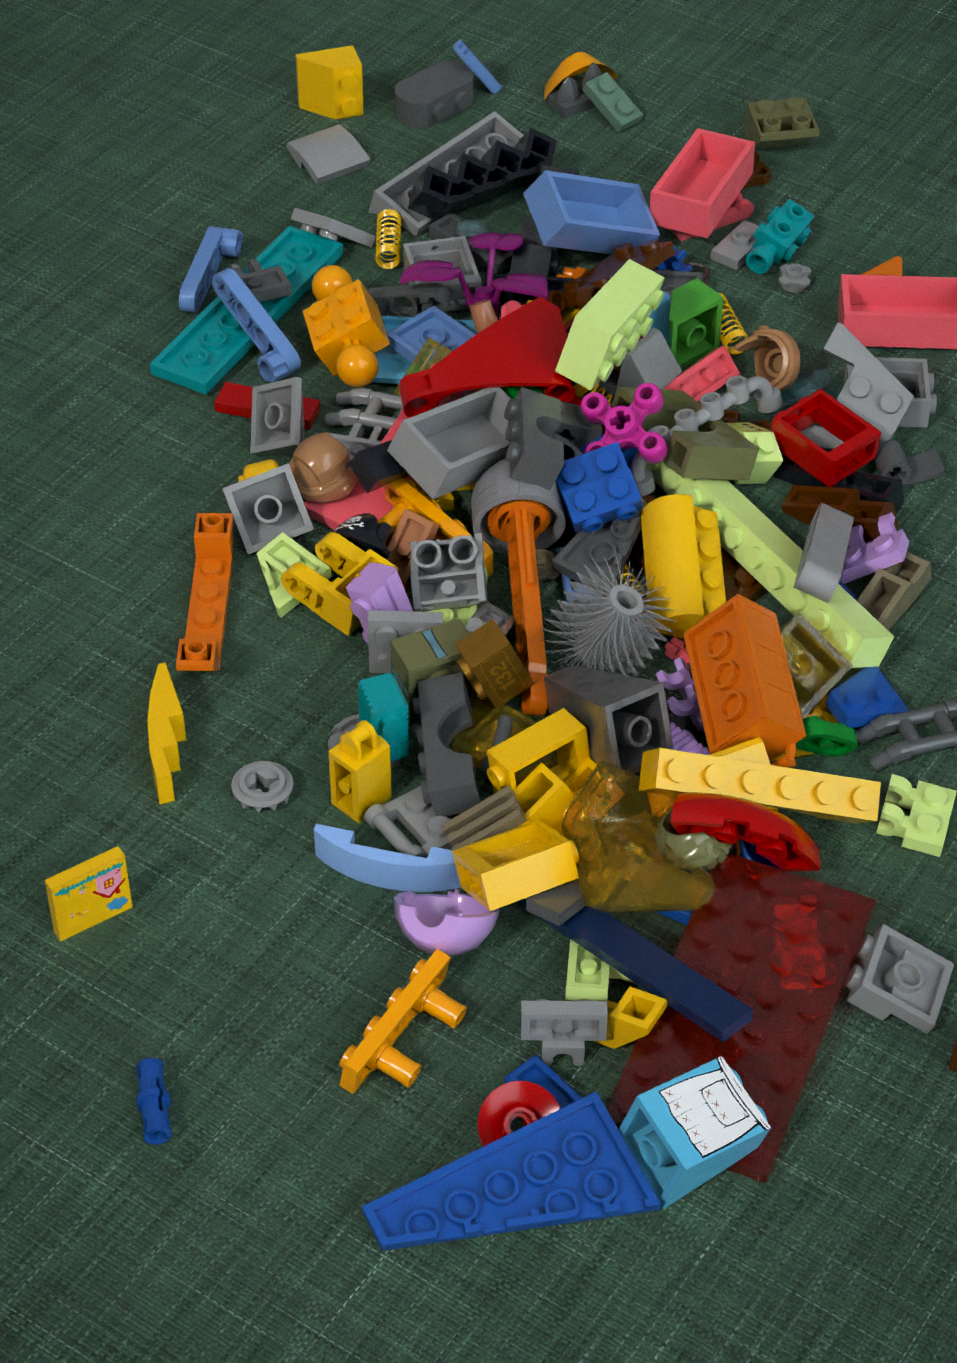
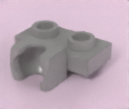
M546 999L521 1001V1040H541L542 1061L548 1066L553 1063V1058L558 1054H568L573 1057L574 1065L582 1066L585 1056V1041H606L607 1001L587 999L579 1001H550Z

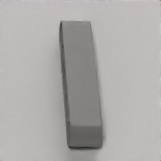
M822 502L820 503L807 532L793 588L826 603L830 601L842 574L854 520L853 516Z

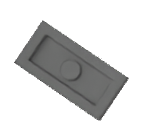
M592 63L579 84L571 77H567L557 92L548 95L547 105L563 119L596 107L582 89L586 82L602 75L600 68L595 63Z

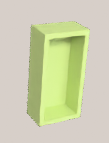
M629 259L575 316L555 372L589 390H592L600 380L605 382L610 376L614 365L620 366L627 350L632 352L640 336L645 337L653 324V319L650 318L652 309H657L664 296V292L660 289L665 277Z

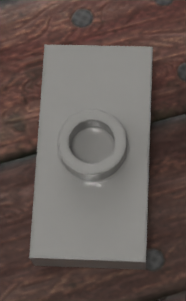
M746 220L742 221L711 250V260L738 270L746 262V256L753 249L752 246L756 239L752 235L758 225Z

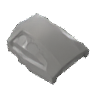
M482 533L474 534L475 538L472 535H461L452 537L449 540L436 539V541L423 540L419 543L418 541L410 542L414 611L440 610L487 603L483 549L484 536Z

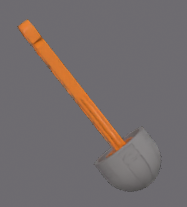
M503 459L484 471L474 486L471 498L474 534L482 533L484 541L490 546L492 551L508 555L517 656L534 682V685L520 693L522 713L524 715L543 717L548 708L544 676L548 675V673H546L544 631L541 629L543 628L536 549H545L551 546L563 534L566 525L564 502L556 480L551 490H547L537 485L510 478V462Z

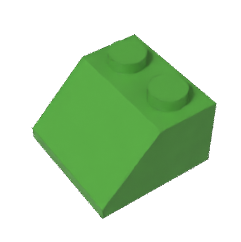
M698 278L672 290L667 344L681 369L718 348L720 343L723 297Z

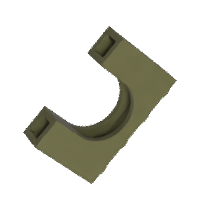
M617 387L611 407L630 406L634 400V392L637 388ZM660 389L664 398L663 406L657 413L649 414L644 419L642 427L647 432L651 428L660 425L671 429L676 425L674 418L676 412L682 409H692L694 412L702 409L701 404L684 391ZM721 419L705 422L698 427V432L673 431L663 463L682 478L749 480L759 448Z

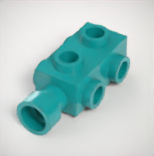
M790 198L781 208L776 205L766 219L768 224L762 221L752 235L756 241L752 246L753 249L746 256L748 268L754 273L764 274L773 263L778 265L782 259L789 262L799 247L796 245V242L802 246L811 234L812 230L808 226L815 216Z

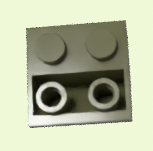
M790 97L788 99L771 101L764 99L758 102L747 103L744 133L747 140L755 142V149L809 145L819 137L820 131L806 98Z

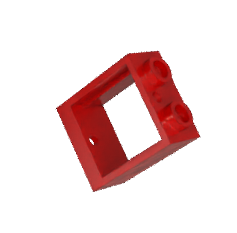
M822 389L817 390L808 397L801 398L798 403L787 410L778 412L771 422V431L774 432L780 452L828 487L833 486L875 459L882 433ZM816 422L844 443L827 452L800 432Z

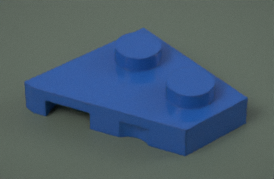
M877 666L863 668L829 692L825 701V705L837 722L843 723L850 728L864 727L870 724L871 720L881 715L909 711Z

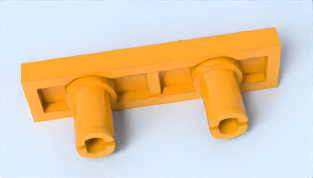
M401 478L384 486L385 499L394 508L378 521L379 523L385 522L392 527L388 540L393 537L405 509L412 510L440 524L434 537L435 541L436 539L449 540L452 537L471 535L461 521L458 519L452 520L443 512L441 506L434 499H427L423 496L415 484L408 478ZM483 541L484 566L487 568L489 577L494 573L493 551Z
M436 949L427 961L423 958L419 960L410 974L409 980L411 981L405 989L398 987L393 992L386 1005L388 1010L382 1017L375 1015L367 1025L363 1033L364 1039L358 1047L352 1044L342 1056L339 1066L343 1068L339 1086L354 1094L372 1070L375 1071L376 1069L391 1076L407 1088L414 1083L421 1071L422 1065L392 1047V1045L419 1012H427L450 1026L453 1030L457 1028L464 1018L467 1006L460 1004L438 989L446 978L450 956Z

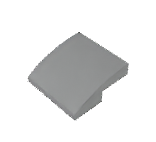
M341 125L324 129L286 144L287 149L299 168H306L316 185L369 167L371 160L358 141Z

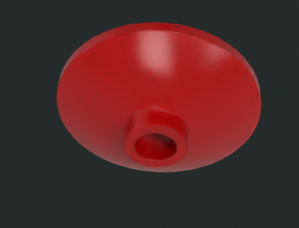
M528 1081L505 1083L494 1089L485 1098L480 1107L477 1119L480 1142L484 1147L512 1133L510 1124L513 1119L522 1120L526 1126L559 1110L560 1106L556 1099L540 1085Z

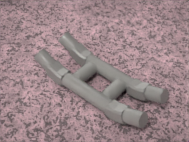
M369 388L351 389V391L337 393L336 402L339 406L349 404H364L368 406L365 412H362L360 409L350 408L343 409L340 412L328 413L325 420L329 427L361 423L363 426L373 428L380 426L384 430H389L397 418L378 414L382 406L399 409L400 414L403 410L401 397L372 391Z

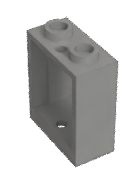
M466 236L403 244L404 270L411 264L422 260L449 261L453 263V268L460 267L471 295L475 293L477 287H481V278ZM458 277L449 281L408 282L409 285L439 283L447 287L451 293V300L447 311L470 308L466 305V297Z
M875 357L907 390H915L916 398L913 399L899 427L927 428L929 415L935 414L937 403L936 394H931L934 389V373L928 372L927 359ZM847 363L845 365L843 386L854 368Z

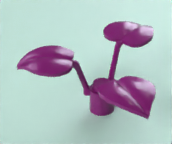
M487 232L476 234L470 238V245L472 247L489 249L487 285L477 287L472 295L461 269L453 268V263L449 261L422 260L415 262L404 270L400 278V285L410 281H449L458 277L466 297V305L469 306L473 303L489 299L497 319L499 299L502 291L516 292L535 297L541 296L548 300L547 279L542 275L514 273L506 278L493 280L496 249L514 250L519 248L523 244V236L517 233H505L502 235L501 233Z

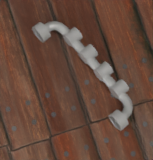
M733 376L726 381L727 392L722 396L717 392L706 393L700 398L702 409L694 412L692 409L679 410L674 415L676 423L674 427L669 429L667 426L660 425L651 428L648 432L659 433L665 439L667 447H669L674 430L698 432V427L705 422L721 419L724 416V410L733 404L738 405L747 402L750 398L749 394L755 390L757 391L754 393L753 398L756 410L761 413L774 412L781 408L783 404L779 388L771 386L770 382L764 377L754 376L746 379L743 376ZM638 451L633 458L631 472L640 495L646 496L654 491L655 483L652 472L645 469L647 462Z

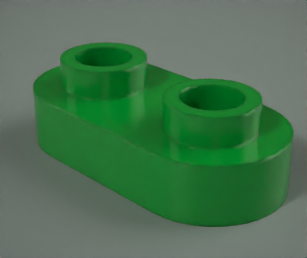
M817 716L802 719L806 737L796 743V748L826 757H838L852 753L859 746L855 729L847 727L843 723L821 720Z

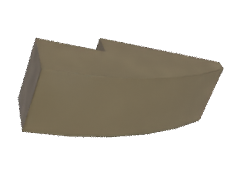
M906 552L903 562L887 567L884 570L881 568L877 570L857 602L888 630L906 612L931 579L930 562Z

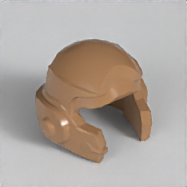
M768 325L759 326L758 330L753 331V335L734 346L735 350L739 352L748 351L757 346L754 350L755 374L767 379L771 386L779 388L780 392L791 387L795 380H797L801 366L800 352L796 341L787 332L769 328Z
M328 432L312 435L301 442L289 464L302 498L310 502L327 503L343 499L352 492L353 487L359 480L351 466L346 470L350 459L348 449Z

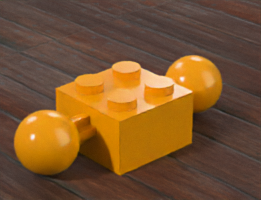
M337 265L322 267L316 272L312 280V292L318 301L303 310L314 351L333 376L338 374L339 378L348 386L364 387L370 384L378 373L379 363L375 353L390 345L378 305L361 281L357 279L353 282L350 274L344 268Z

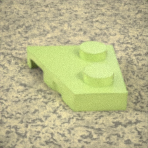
M283 532L257 552L278 616L281 618L300 603V601L292 597L285 590L281 582V575L294 563H304L328 580L332 577L331 569L328 565Z

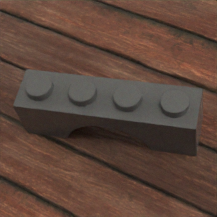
M459 672L417 681L419 697L413 698L416 718L421 720V724L415 726L417 740L420 748L424 747V752L418 753V760L422 775L427 777V780L421 781V791L425 804L432 803L436 816L460 814L482 801L480 781L472 755L448 749L449 744L456 735L473 725L470 696L463 673Z

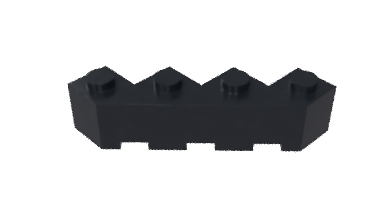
M530 128L516 143L514 148L497 140L481 160L462 153L448 170V173L428 166L413 185L408 209L436 221L450 212L454 214L532 184L540 176L542 165H552L557 140Z
M542 165L540 173L541 175L547 170L581 175L577 169ZM529 212V216H524L521 231L523 244L513 250L510 274L531 273L546 277L557 276L560 256L564 248L543 245L533 217Z

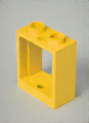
M563 708L487 750L489 762L487 775L493 785L494 794L508 785L514 790L517 787L514 773L554 750L557 752L558 765L550 770L565 782L590 758L587 728Z
M539 819L452 851L460 887L489 911L579 878L576 863L579 862V854L574 842L568 840L558 833L556 829H552Z

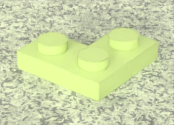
M570 939L565 1000L579 1001L587 999L607 1001L609 979L633 982Z

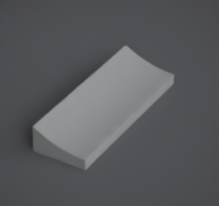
M495 111L376 189L373 193L368 212L378 215L381 211L387 209L397 211L402 219L401 226L417 237L429 229V225L435 222L431 218L408 209L413 185L428 166L448 173V170L462 153L481 160L497 140L514 148L516 143L523 137V134ZM385 216V218H395L393 216Z

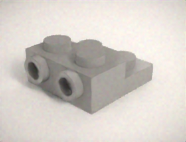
M882 924L872 936L865 934L855 951V956L861 958L860 964L852 967L844 982V986L850 989L847 1001L882 1021L892 1014L927 1034L935 1027L954 963L885 924Z

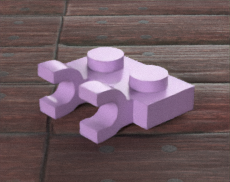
M892 512L879 517L878 529L880 536L874 539L873 542H864V529L861 524L851 529L848 543L849 548L846 552L840 581L843 584L877 572L879 568L885 569L904 561L909 540L903 529L896 531L894 526L895 517Z
M678 657L674 660L677 668L675 673L667 674L665 671L660 670L656 673L659 682H663L664 688L668 690L679 689L680 694L684 698V700H677L673 696L667 700L670 710L678 716L685 717L690 715L696 728L703 733L705 731L689 663L686 664L681 657Z

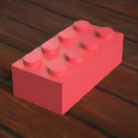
M697 128L650 192V212L655 224L664 229H673L695 237L708 238L753 174L755 142Z
M841 274L837 304L838 320L864 346L957 350V277Z

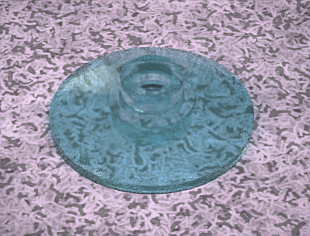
M817 369L799 375L791 387L781 392L782 406L794 405L801 398L808 397L817 390L823 389L832 379L831 371L828 369Z

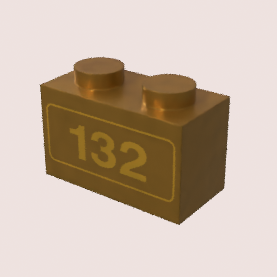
M491 619L455 643V646L462 655V658L457 660L460 668L468 680H470L469 682L480 699L483 700L489 697L496 709L534 685L510 642L494 619Z

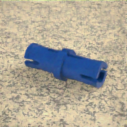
M146 1058L139 1061V1065H136L139 1084L136 1103L137 1109L142 1113L144 1140L149 1144L158 1145L169 1140L168 1137H172L168 1118V1108L171 1105L170 1093L165 1089L163 1062L157 1058Z

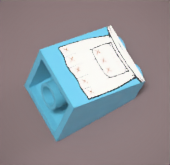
M720 1056L638 1095L623 1120L619 1131L661 1203L660 1208L664 1209L756 1150L771 1127L762 1108L753 1102L744 1089L738 1073L731 1069L724 1058Z

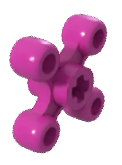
M653 383L641 384L635 390L634 400L628 407L617 406L612 408L606 397L598 392H591L584 396L581 401V410L584 417L589 422L594 424L601 423L606 428L602 439L591 442L586 447L584 454L618 442L621 449L636 447L641 457L648 463L656 464L664 460L668 451L665 439L659 433L647 432L642 427L644 419L649 414H655L661 410L664 402L661 390Z

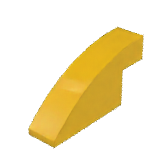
M590 758L565 782L541 762L513 790L527 819L521 825L539 819L552 829H556L565 838L572 836L588 825L624 793L619 785L612 781ZM513 811L507 813L506 815L502 816L501 818L507 816L508 814L512 813ZM480 830L477 831V832H475L474 834L470 835L469 837H471V836L475 835L476 833L480 832Z

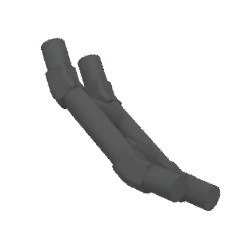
M957 699L944 700L940 704L898 714L889 713L871 720L870 724L856 730L857 740L860 745L876 737L879 738L887 733L895 732L896 729L899 730L904 739L886 747V750L869 758L875 772L891 764L895 765L902 760L910 759L914 755L956 746L957 730L949 718L957 717ZM933 721L940 734L921 738L914 725Z

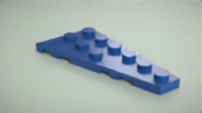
M596 1091L362 1206V1214L381 1251L656 1211L660 1210L661 1203Z

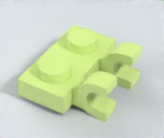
M892 774L876 833L885 836L902 837L901 847L940 857L957 791L923 781H918L917 788H912L911 783L906 778ZM901 807L910 809V815L905 816Z

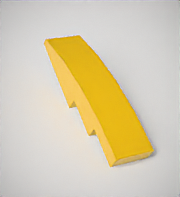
M166 662L160 663L157 666L150 691L147 719L152 774L160 805L175 801L171 772L181 770L177 742L186 740L183 711Z

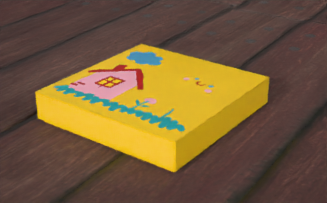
M119 846L45 880L53 930L60 942L132 908L126 859Z

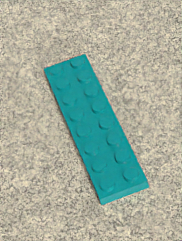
M288 226L256 258L263 270L281 266L291 284V295L259 302L275 324L312 287V280L316 272L322 267L333 265L343 255L342 243ZM248 267L243 271V274L249 273ZM217 296L149 364L150 374L206 395L255 344Z

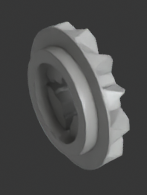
M257 761L243 766L235 773L231 782L234 800L240 801L243 809L254 807L258 813L265 807L275 811L279 803H288L290 793L294 792L291 773L284 766L271 761ZM257 781H259L260 785L263 784L265 788H269V791L265 793L261 789H257Z

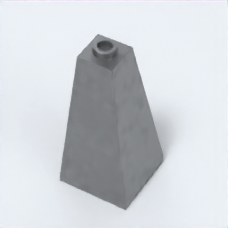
M574 665L544 676L549 713L552 715L565 708L587 728L590 757L612 781L617 782L640 772L643 751L656 748L674 750L663 682Z

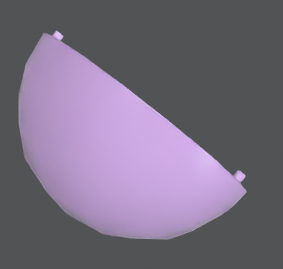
M455 889V892L448 891L447 895L414 894L412 891L398 893L394 897L395 918L403 935L416 948L430 954L439 949L447 955H462L477 948L495 927L500 908L489 911L471 895L458 893L459 889Z

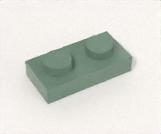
M608 72L585 83L582 89L583 92L618 133L641 121L643 113Z

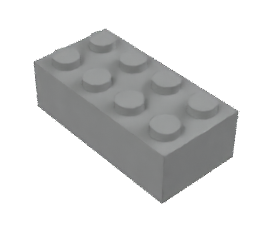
M491 387L402 421L387 451L432 499L476 482L481 474L491 466L506 459L509 441L505 440L508 420L504 418L507 403L511 398L500 387Z

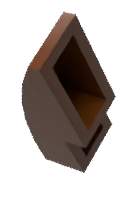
M794 485L781 504L783 512L809 526L821 502L854 517L852 528L860 524L863 527L865 543L873 542L874 539L880 536L878 520L883 515L892 512L895 517V529L898 527L893 502L863 501L860 499L858 489Z

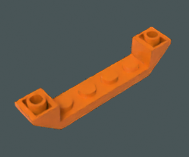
M197 513L194 531L196 561L185 639H179L176 671H220L233 566V513Z

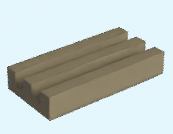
M508 785L441 826L447 834L446 838L452 846L451 850H456L516 828L526 822L527 819L515 792ZM513 811L512 813L508 814L507 816L501 818L502 816L506 815L507 813ZM480 830V832H478V833H476L475 835L469 837L470 835H472V834H474L475 832H477V831Z

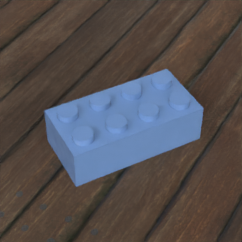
M545 170L523 193L544 246L613 254L614 248L619 245L632 243L633 247L640 246L643 242L657 239L660 236L639 184Z

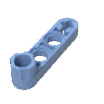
M214 226L208 227L181 286L179 294L180 311L199 312L211 286L212 277L216 274L223 257L239 258L243 242V234L240 230Z
M231 268L215 274L212 277V285L216 294L263 354L257 359L259 373L266 382L272 383L298 371L301 368V360L297 351L239 275Z

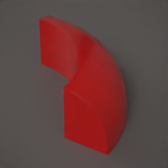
M681 792L677 794L673 803L671 824L678 835L704 832L707 835L714 836L717 841L730 845L736 843L738 839L756 845V853L773 862L781 872L821 871L819 849L810 835L794 820L776 810L750 800L729 795L702 792Z

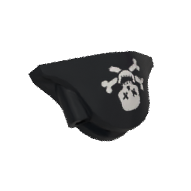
M370 513L353 516L332 531L340 534L365 552L372 549L385 559L390 556L391 552L386 547V541L392 532V527L385 522L379 523L377 518Z

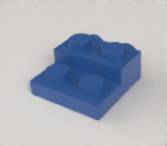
M618 442L564 461L565 464L556 482L575 534L584 531V533L597 531L604 526V523L615 519L619 521L631 519L638 514V511L643 509L641 495Z

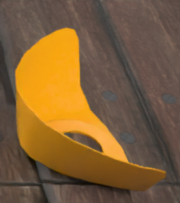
M576 52L565 58L545 85L544 100L562 80L586 72L592 63H595L602 73L608 72L613 79L618 77L614 70L592 55L585 52Z

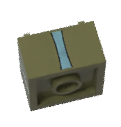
M460 619L390 640L391 673L394 674L409 705V717L407 719L410 723L417 721L413 705V698L419 697L417 681L462 672L470 696V702L478 701V694L457 663V660L462 658V655L455 646V643L469 635Z

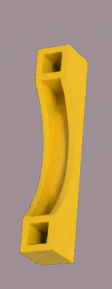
M665 748L643 751L639 791L675 797L681 792L729 795L750 800L767 807L855 824L876 822L878 820L881 782Z

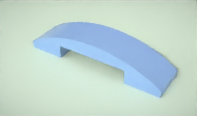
M320 824L315 825V855L325 864L345 876L373 886L399 891L434 892L461 888L452 855L453 850L431 846L427 858L357 845L355 844L354 831Z

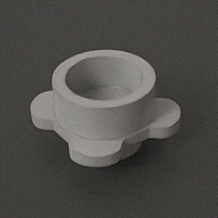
M786 264L780 267L782 276L779 277V283L784 290L798 293L804 291L810 285L811 281L808 279V276L811 275V269L800 264Z

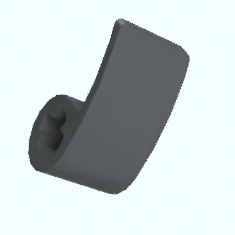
M893 440L880 443L876 458L873 459L880 476L901 479L902 485L920 483L943 475L945 470L937 449L934 448L915 456L906 457L900 443Z

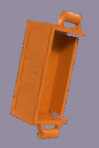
M736 594L683 633L709 753L713 754L760 737L764 742L770 762L787 751L785 755L771 763V765L793 768L796 766L794 759L796 743L806 737V732L777 616L771 610L740 594Z

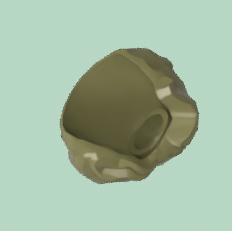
M672 809L658 823V829L654 834L657 851L664 864L674 868L676 871L684 870L701 873L713 869L718 863L721 864L727 858L729 849L732 847L730 844L717 841L714 836L707 835L704 832L678 835L671 824Z

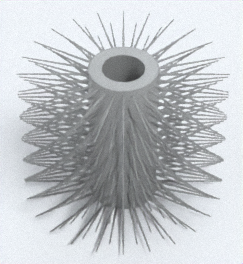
M595 561L594 563L602 576V580L597 575L594 576L589 571L590 569L584 565L593 580L591 582L594 583L593 586L596 590L591 585L584 584L585 576L582 577V574L577 572L583 585L570 581L576 593L563 591L570 603L557 600L564 612L551 609V612L557 617L560 615L561 619L567 615V618L570 619L568 621L571 623H568L566 620L557 622L545 619L558 627V624L562 625L560 627L570 632L563 630L564 632L546 631L566 638L569 641H544L573 645V648L553 651H575V654L568 657L572 658L577 655L579 658L574 663L581 659L577 666L581 661H584L582 666H585L587 663V668H590V665L592 668V665H594L596 670V665H599V670L601 669V671H604L605 666L607 670L609 668L611 673H614L613 669L617 670L612 666L613 664L617 669L620 666L621 674L626 675L623 670L624 667L621 665V660L625 665L632 666L633 670L630 673L639 677L632 664L646 668L640 656L653 659L647 647L660 650L653 638L667 641L662 635L658 638V633H649L647 628H653L655 631H657L656 629L673 632L665 626L658 627L651 623L654 622L646 619L654 618L673 621L648 611L665 608L644 605V602L667 599H642V596L649 593L646 591L640 595L642 591L639 593V590L636 591L641 582L635 589L633 587L636 581H633L632 585L629 586V569L626 585L625 582L622 585L621 569L619 570L620 585H618L607 561L612 583L605 574L603 576V571ZM597 578L604 583V586L601 583L600 585L595 583ZM582 587L586 590H584V594H578L576 589ZM572 596V599L575 600L574 598L577 597L581 604H577L575 601L572 602L569 598ZM566 606L572 607L574 612L570 613ZM644 610V611L650 612V613L655 614V615H651V614H648V613H645V612H642V611ZM564 636H568V637H571V638H575V640L569 639V638L564 637ZM646 637L649 641H651L650 639L652 638V641L655 644L653 646L651 645V642L646 644L644 643L646 641H644L642 638ZM639 646L643 651L641 652L635 647ZM632 655V656L635 658V659H634L635 661H637L636 659L638 658L641 662H640V663H639V662H638V663H637V662L634 663V662L630 661V660H632V659L629 658L628 656Z

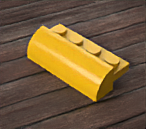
M673 494L659 497L649 502L640 511L646 586L647 593H649L647 594V599H667L649 601L648 605L665 609H651L648 611L673 620L654 619L673 631L656 629L659 633L683 639V633L726 602L717 512L694 506L693 496Z

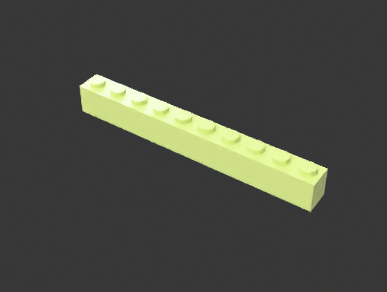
M664 460L656 464L647 462L645 469L652 472L654 481L668 495L693 496L694 506L717 512L720 545L847 668L879 667L895 636L839 584L828 603L793 588L803 550L728 480L682 478L663 463Z

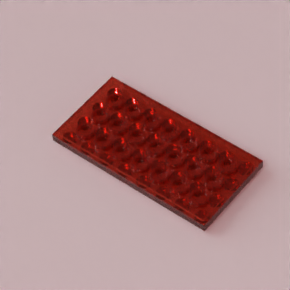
M728 853L727 858L711 870L674 957L751 1007L754 1019L726 1041L722 1042L668 1005L649 1034L636 1040L606 1108L617 1128H620L638 1095L722 1056L728 1066L738 1073L744 1089L753 1102L762 1108L771 1127L756 1150L726 1168V1170L767 1184L873 914L876 900Z

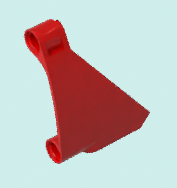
M540 296L485 328L444 357L432 368L403 377L399 382V393L405 415L411 418L434 409L444 397L454 392L491 387L542 386L545 395L570 403L575 397L573 382L555 372L567 340L559 307Z

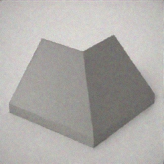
M293 377L252 387L250 454L293 456L298 445L304 441L305 421L302 378Z

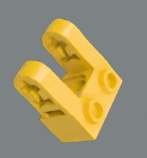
M330 532L315 545V552L322 562L342 578L338 577L331 582L306 564L296 562L281 575V582L285 590L292 597L306 605L338 630L350 636L361 626V623L350 608L352 601L346 587L355 577L360 576L359 573L368 563L375 562L396 568L397 572L398 567L372 549L365 552L340 534Z

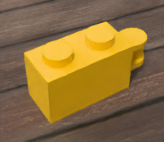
M366 720L360 721L350 732H345L341 735V742L328 751L331 804L358 824L364 820L366 811L372 805L377 803L384 805L392 798L390 745H388L384 738L376 734L374 727Z

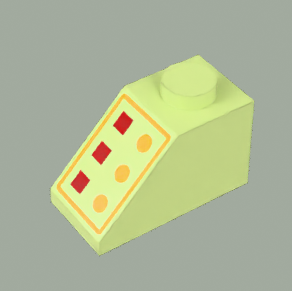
M750 422L726 423L759 448L749 480H734L735 484H766L783 462L774 432Z

